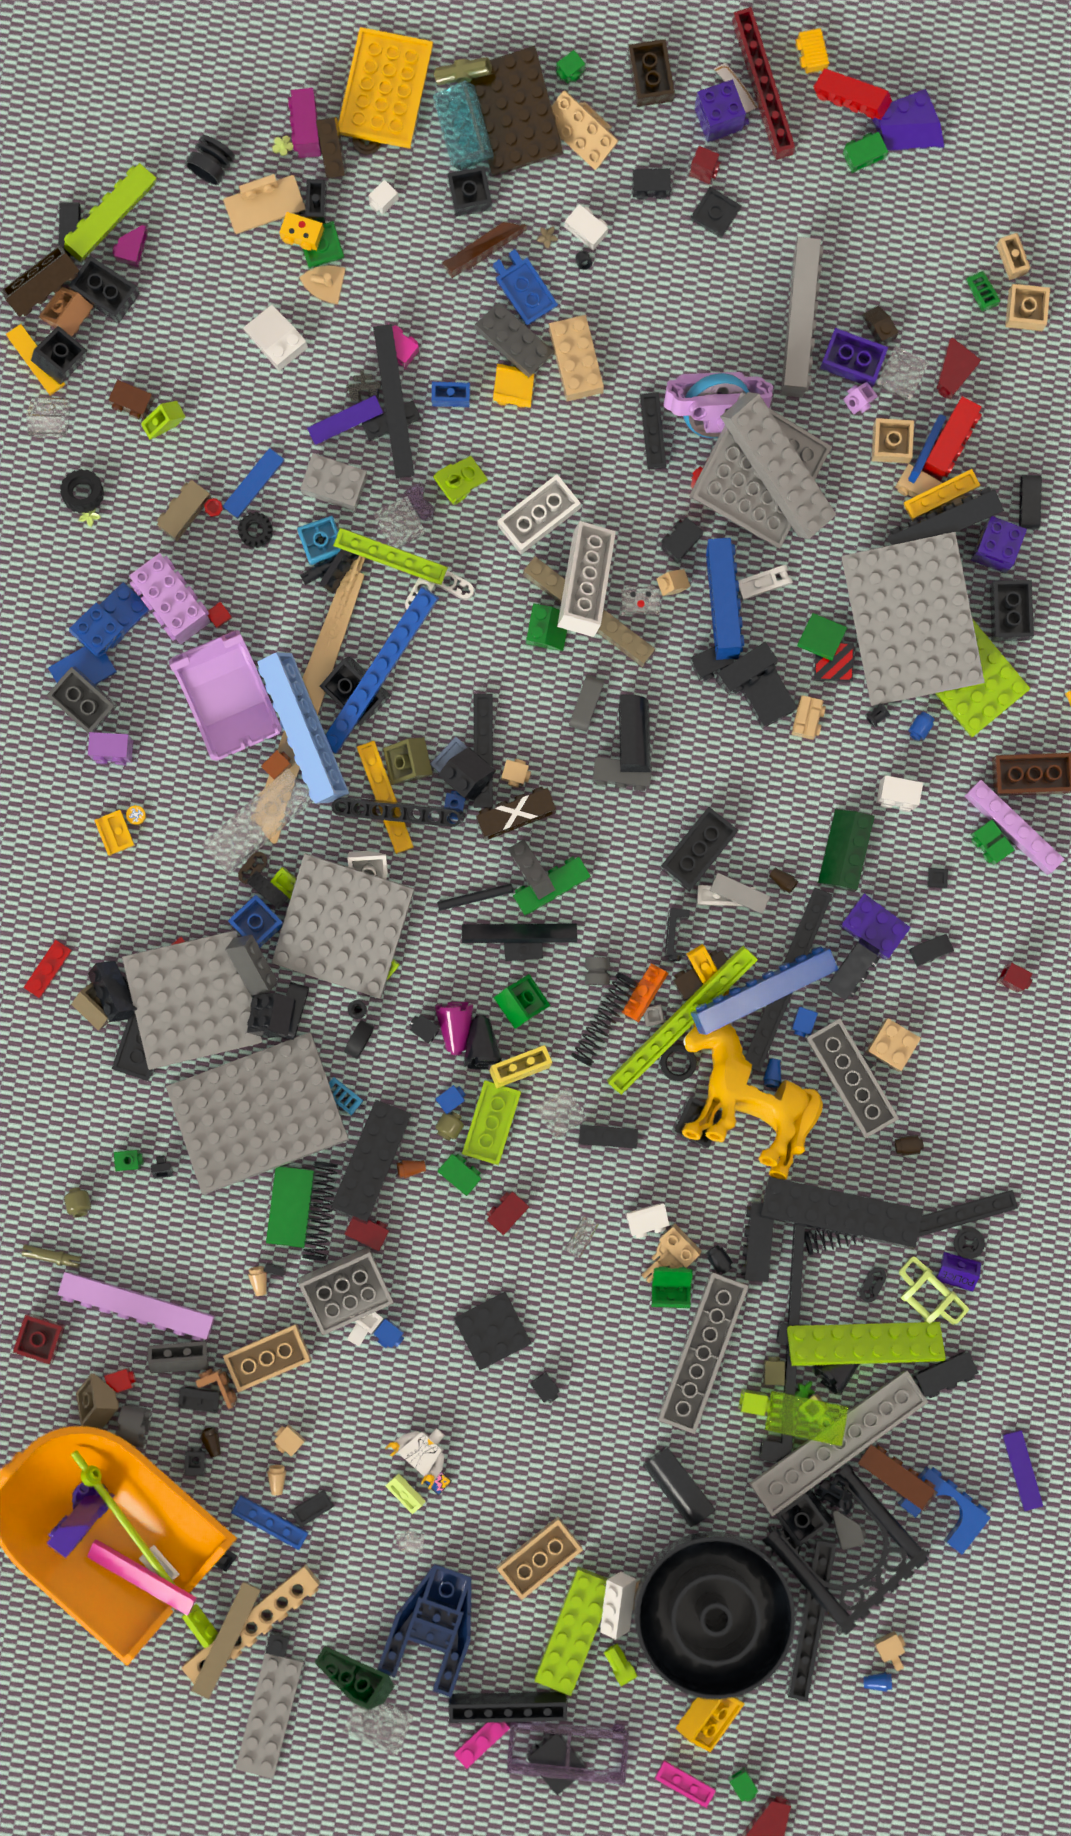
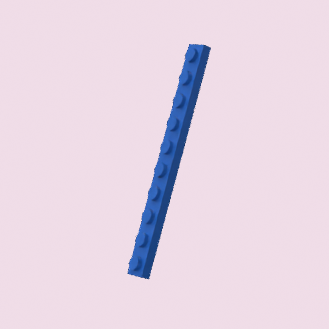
M421 587L326 733L331 750L335 754L339 752L437 603L439 597L425 587Z

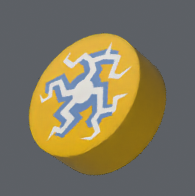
M134 805L127 810L126 818L131 824L140 825L146 819V812L142 807Z

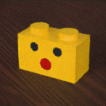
M286 212L279 234L283 242L290 245L295 243L300 245L301 248L310 251L311 249L317 250L324 228L320 222Z

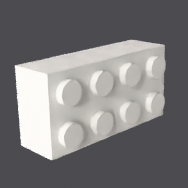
M556 474L497 520V526L522 555L580 509L581 503Z

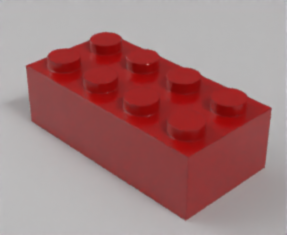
M963 396L960 398L922 468L923 472L939 481L943 477H948L955 465L952 461L956 462L964 448L962 445L966 444L973 432L970 428L974 429L982 415L979 413L982 406Z

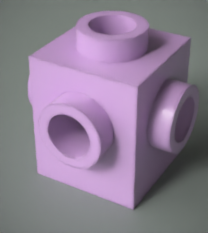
M865 382L859 387L855 385L847 391L848 395L843 400L851 412L856 414L859 411L864 413L871 408L870 403L878 396L869 383Z

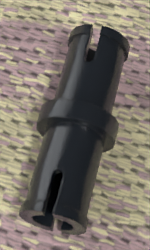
M334 557L319 565L315 564L314 568L300 574L304 584L307 585L320 577L322 579L332 564Z

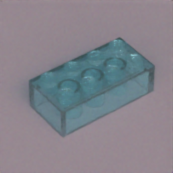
M463 81L434 94L433 99L451 165L462 171L494 157L475 86L467 81Z

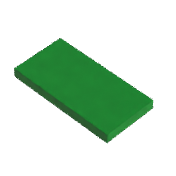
M281 1166L275 1168L266 1243L305 1248L304 1241H306L307 1218H309L308 1211L310 1210L309 1203L311 1202L309 1196L312 1195L311 1188L313 1187L314 1170Z

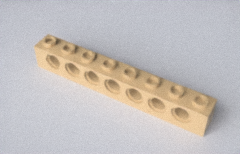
M306 1564L252 1608L239 1635L242 1638V1642L235 1644L228 1660L230 1658L236 1659L242 1654L241 1649L246 1645L248 1648L258 1640L256 1637L259 1634L263 1633L265 1635L273 1628L271 1624L276 1620L281 1622L288 1616V1610L292 1607L294 1610L303 1603L302 1599L307 1595L311 1597L319 1590L320 1581ZM300 1584L303 1587V1592H294L293 1586ZM285 1597L288 1600V1604L281 1606L278 1603V1598ZM263 1610H270L273 1613V1617L265 1618L262 1614ZM249 1622L256 1623L257 1630L250 1631L247 1624ZM214 1642L209 1647L201 1649L181 1667L193 1684H195L202 1669L201 1661L206 1660Z

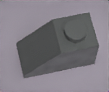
M835 1508L830 1509L840 1548L845 1550L865 1545L864 1539L867 1538L865 1528Z

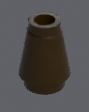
M776 867L769 875L784 892L789 894L798 884L795 876Z
M215 1427L201 1430L200 1439L210 1457L219 1456L221 1449L218 1430Z

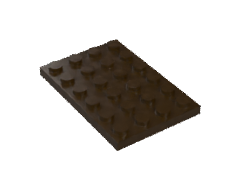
M535 45L491 59V74L472 78V81L468 82L492 176L564 154Z

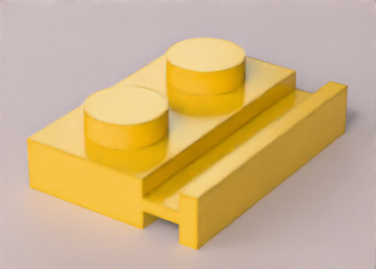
M121 810L94 820L109 856L135 846Z

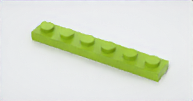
M341 527L333 544L337 548L442 585L448 569L445 565Z

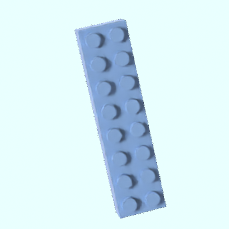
M276 652L257 661L258 671L265 680L266 691L272 697L273 708L281 719L280 725L287 734V742L294 751L295 762L300 766L301 776L309 788L311 800L315 804L330 803L349 794L293 654Z

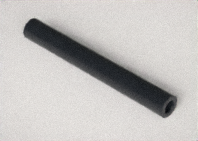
M510 883L438 901L437 904L439 911L506 895L514 891Z

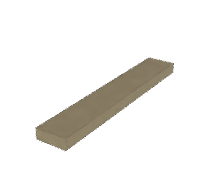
M243 1581L191 1690L192 1692L209 1700L261 1589Z

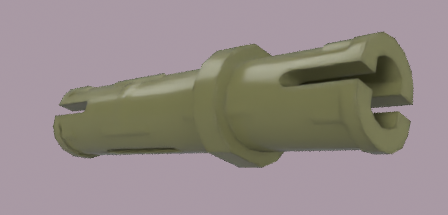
M27 1244L23 1246V1249L29 1250L31 1253L22 1251V1257L56 1263L59 1266L65 1265L76 1269L80 1267L79 1263L71 1261L81 1262V1256L70 1255L63 1251H51Z

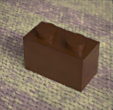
M117 380L108 401L114 410L118 412L124 410L131 417L139 420L140 418L146 419L154 397L151 393Z

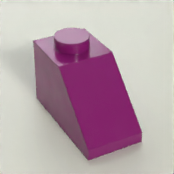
M141 225L118 239V243L114 244L112 254L116 262L139 267L148 235L145 225Z

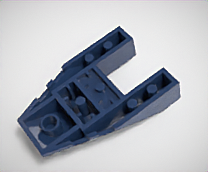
M434 1564L397 1612L377 1670L395 1678L408 1640L444 1653L432 1691L451 1698L471 1641L472 1577Z

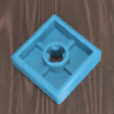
M333 516L297 528L310 565L336 557L338 552L341 551L340 548L333 546L338 533ZM319 537L326 539L324 544L316 543L319 541Z

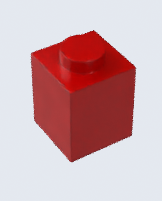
M130 1368L104 1376L106 1384L115 1393L135 1386L136 1377L134 1372L130 1371Z

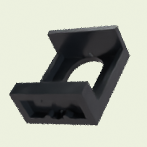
M670 908L668 911L664 956L669 957L668 961L680 962L686 956V953L674 952L676 920L687 921L690 910Z

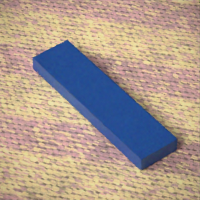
M940 414L935 421L908 481L915 483L945 422L946 416Z
M269 448L222 507L238 519L285 460Z
M240 1495L231 1511V1514L297 1550H300L309 1533Z

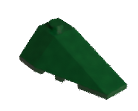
M324 1646L314 1662L352 1703L368 1711L384 1704L395 1687L389 1675Z

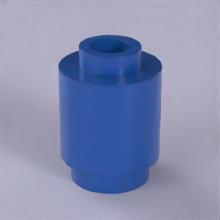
M921 712L908 729L911 733L909 736L916 741H920V739L925 740L934 725L935 719L931 715Z

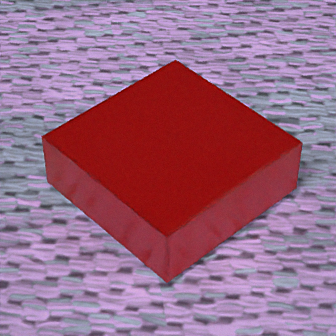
M221 602L208 610V617L217 629L232 619V616Z

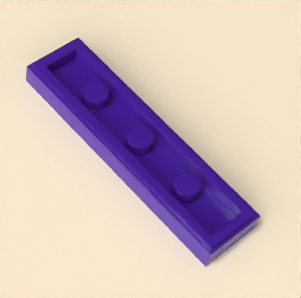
M374 395L307 427L314 444L317 445L382 414L383 411Z
M1022 1430L1003 1434L1002 1437L1023 1510L1029 1511L1043 1507Z

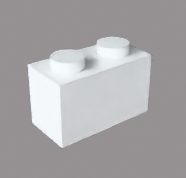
M580 204L565 220V228L592 250L608 234L606 222L601 218L597 219L588 207H582Z

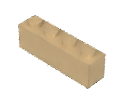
M908 464L895 488L904 496L915 497L942 484V482L921 471L915 483L908 481L914 467ZM965 495L955 500H952L934 510H936L938 513L944 510L943 506L949 503L954 502L955 505L961 503V498L965 497Z

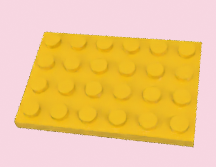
M360 27L338 122L340 135L411 148L433 41Z

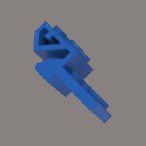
M122 582L102 603H95L69 628V632L96 657L105 654L109 648H114L124 639V635L150 610L142 599Z

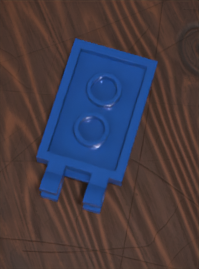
M514 249L508 256L513 265L505 269L499 259L493 263V268L499 274L495 280L527 327L558 307V303L529 259L525 258L522 260L516 249Z

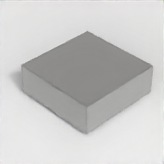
M661 1004L647 1008L643 1015L646 1027L665 1023Z

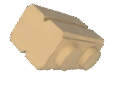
M1018 233L999 239L996 246L1009 280L1026 275L1031 267L1028 260H1026L1027 257Z
M801 695L792 728V735L811 740L815 738V735L819 736L821 725L818 724L819 718L824 716L826 706H823V700Z

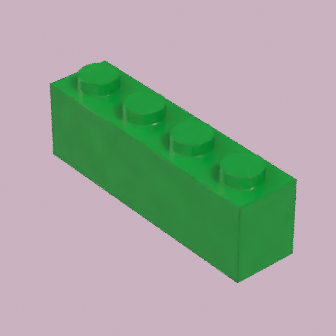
M572 856L564 861V866L560 868L555 866L547 871L555 891L538 900L530 886L525 887L523 885L515 890L516 894L513 895V898L524 917L590 879L591 876L580 857L575 859Z

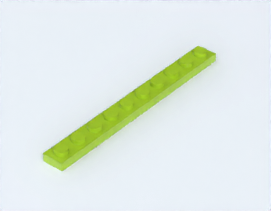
M743 945L607 1079L608 1084L622 1095L694 1024L690 1012L695 1011L696 1006L703 1003L709 1004L713 1002L712 999L714 997L723 995L758 959Z

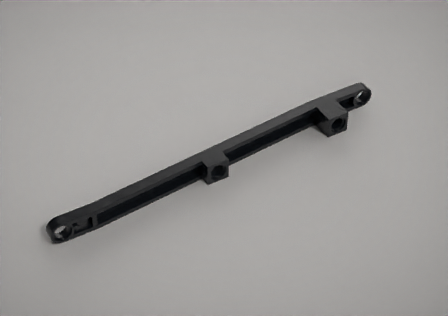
M793 1224L788 1323L779 1322L776 1342L786 1344L781 1441L761 1438L759 1451L760 1460L779 1462L791 1453L797 1366H792L787 1328L788 1326H799L805 1227Z

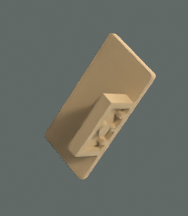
M563 91L552 105L559 136L596 170L616 146L618 139L609 132L612 127L586 102L578 103L567 91Z
M274 174L240 185V193L223 199L235 234L285 217L286 212L297 214L306 210L294 175L276 180Z

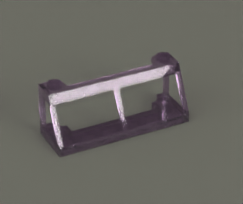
M511 1722L507 1774L625 1785L629 1729L625 1728V1725L613 1724V1727L605 1729L544 1722ZM514 1731L567 1735L565 1766L527 1763L526 1760L512 1757ZM581 1736L622 1740L621 1768L595 1770L569 1767L571 1737Z

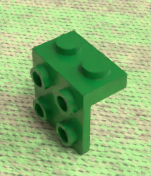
M661 1266L654 1268L651 1307L690 1308L693 1270L686 1267L668 1268Z

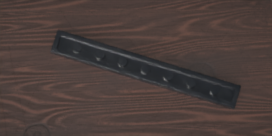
M392 324L374 326L373 331L396 479L412 477L415 474Z

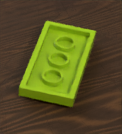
M484 1080L462 1151L463 1155L499 1166L521 1091L505 1086L496 1088L495 1083Z

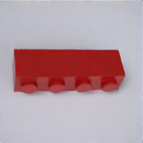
M826 68L823 69L813 86L816 96L820 100H828L838 107H847L855 113L861 112L871 119L877 118L881 120L892 102L888 90Z

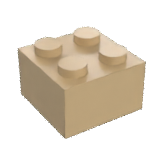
M1012 284L1008 291L1005 327L1043 331L1047 325L1050 288Z
M876 418L873 424L871 461L910 463L913 454L914 421Z
M887 1018L883 1021L866 1053L900 1072L903 1070L921 1038Z

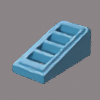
M333 1077L329 1082L331 1089L335 1084L339 1085L333 1092L336 1104L352 1116L364 1100ZM342 1088L344 1092L340 1095L338 1099L335 1098L337 1093ZM347 1093L350 1094L349 1098L343 1104L341 1102L342 1099L346 1096ZM353 1098H355L356 1101L349 1109L347 1105Z

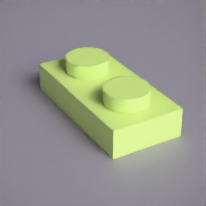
M399 1473L386 1485L392 1494L412 1514L426 1502Z

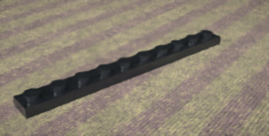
M818 888L813 889L783 964L796 961L795 958L800 955H808L832 894ZM792 993L765 1006L745 1055V1060L752 1064L753 1070L761 1071Z

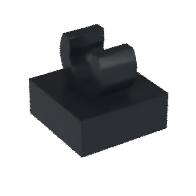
M156 1156L157 1164L151 1165V1173L154 1179L172 1177L173 1168L171 1164L166 1163L164 1156Z

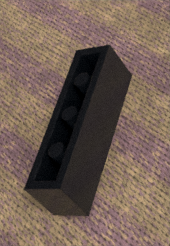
M750 1202V1206L746 1207V1217H749V1222L744 1228V1237H747V1245L743 1244L742 1256H745V1264H741V1276H744V1280L768 1282L774 1220L760 1217L763 1203Z

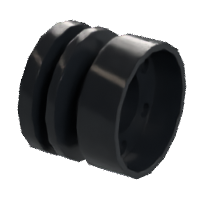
M201 135L199 143L195 145V149L198 152H191L185 161V165L202 180L212 185H219L225 176L222 168L228 169L230 163L234 161L235 155L220 141L208 135Z

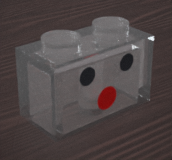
M626 586L625 589L621 590V615H659L660 589H655V586H644V589H636V586Z

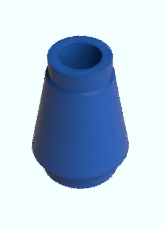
M769 1059L763 1077L764 1086L779 1088V1084L782 1083L781 1060Z
M883 1672L864 1676V1689L884 1692L892 1690L891 1674Z

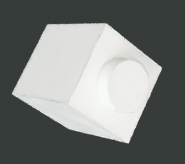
M384 180L369 194V205L374 211L377 212L379 210L384 214L399 199L398 192Z

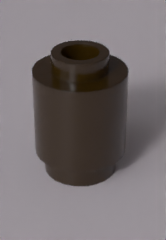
M918 1135L902 1136L899 1139H895L896 1154H901V1156L920 1154L921 1150H924L923 1139L919 1138Z

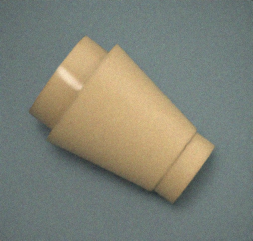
M264 1266L250 1268L248 1277L255 1296L266 1295L267 1271H264Z
M271 1465L267 1471L272 1495L283 1494L287 1472L283 1465Z

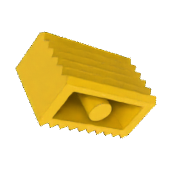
M817 28L799 32L798 38L795 39L797 51L800 50L802 57H799L801 68L805 69L806 74L823 71L824 68L828 69L829 60L822 29Z

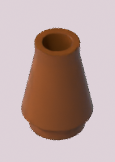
M401 1160V1162H398L397 1172L399 1178L403 1177L406 1179L421 1172H426L424 1160Z

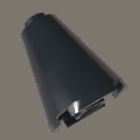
M477 1015L475 1019L471 1020L464 1067L468 1065V1069L486 1070L488 1066L502 1062V1058L490 1019L486 1018L485 1015Z
M860 1364L813 1365L812 1371L816 1377L820 1375L822 1379L820 1382L829 1391L840 1395Z

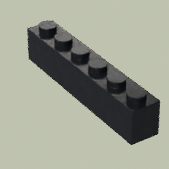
M562 1692L452 1694L451 1698L449 1697V1723L568 1721L567 1694Z

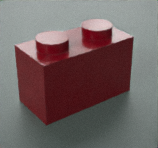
M698 146L691 163L689 176L710 184L712 178L716 179L719 173L721 162L718 160L720 154Z
M1009 963L1004 966L997 983L1016 993L1030 987L1033 981L1031 979L1033 973L1014 963Z
M513 1191L510 1194L506 1192L500 1198L502 1203L497 1208L493 1206L486 1214L489 1216L486 1220L503 1236L529 1208Z
M351 1219L344 1234L380 1251L390 1230L387 1229V1224L379 1220L376 1223L369 1220L365 1224Z

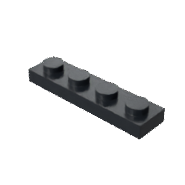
M659 392L640 394L647 470L666 468Z

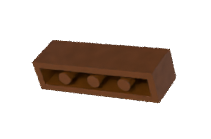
M871 1444L858 1464L925 1512L938 1493L934 1490L935 1485L927 1479L924 1482L918 1478L920 1474L912 1468L906 1470L902 1467L903 1462L895 1456L892 1459L886 1455L887 1450L880 1445L875 1447Z

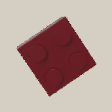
M30 1313L26 1314L13 1353L47 1364L54 1363L66 1325Z

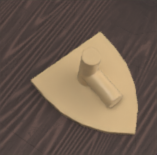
M329 265L320 266L307 271L299 278L304 287L313 296L328 303L338 304L346 268Z

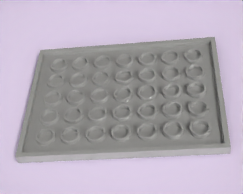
M955 532L841 556L871 706L985 683Z
M311 1032L296 1037L294 1040L285 1041L166 1086L203 1195L349 1141Z

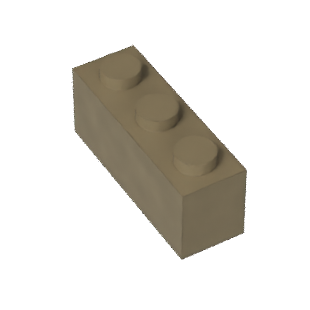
M193 480L189 483L186 482L182 486L180 495L171 500L169 503L170 508L157 519L158 528L176 542L204 508L206 501L212 498L208 491Z

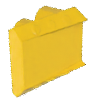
M497 364L493 401H497L499 405L514 404L518 407L531 408L534 374L528 378L517 367Z

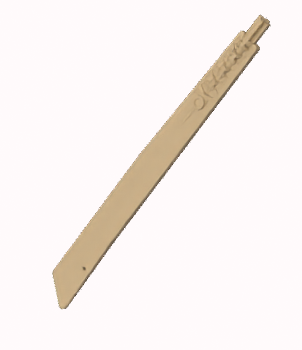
M362 556L353 561L349 571L345 574L340 582V586L337 588L302 678L317 716L326 693L319 686L334 669L364 580V574L360 573L365 561V557ZM285 730L277 751L280 754L284 751L291 758L289 762L293 766L277 782L269 775L255 815L256 823L273 844L278 842L300 770V766L297 765L294 759V751L287 742L288 737Z

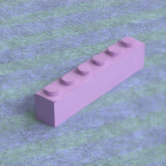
M982 780L978 781L966 793L964 797L986 818L993 820L1001 832L1046 875L1052 873L1063 862L1064 858Z

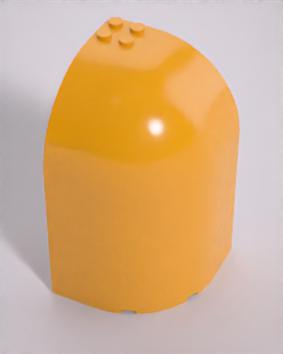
M73 1426L60 1428L42 1435L22 1453L18 1451L11 1459L12 1461L9 1464H5L0 1470V1546L22 1573L128 1666L174 1612L171 1610L173 1607L87 1557L92 1543L97 1539L147 1568L139 1559L143 1553L110 1508L96 1520L81 1542L66 1558L47 1544L51 1539L48 1535L53 1528L57 1526L65 1515L69 1516L72 1513L73 1492L82 1482V1470L72 1458L71 1453L77 1450L88 1466L93 1465L100 1470V1482L105 1485L109 1493L115 1495L113 1500L150 1549L154 1545L180 1575L173 1582L184 1591L190 1593L234 1543L237 1537L140 1451L121 1437L93 1427Z

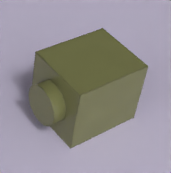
M768 1356V1360H764L763 1383L765 1385H785V1361L780 1360L779 1356Z

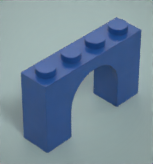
M926 1466L918 1478L923 1482L927 1479L935 1485L934 1490L938 1492L936 1496H950L956 1500L959 1506V1519L944 1541L963 1555L991 1517L987 1515L988 1510L981 1504H978V1506L974 1505L971 1502L973 1498L963 1491L961 1494L955 1490L958 1486L948 1479L945 1482L940 1478L942 1473L932 1467L930 1470ZM902 1497L898 1502L902 1508L915 1518L922 1511L905 1497Z

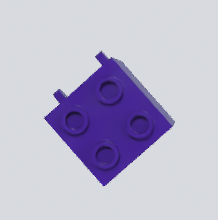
M733 79L697 91L694 109L707 143L742 131L743 126L750 123L749 119H745L746 113Z
M991 516L982 528L970 561L1006 574L1015 563L1027 529Z

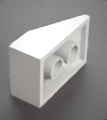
M270 305L243 327V330L278 371L308 348L305 339L273 305Z

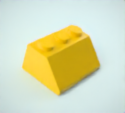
M697 1697L686 1714L680 1719L676 1729L689 1742L711 1752L740 1712L744 1703L737 1697L719 1700Z

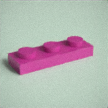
M506 1722L485 1723L454 1752V1756L466 1769L469 1768L510 1729V1726Z
M663 1760L654 1777L657 1781L707 1808L716 1792L715 1788Z

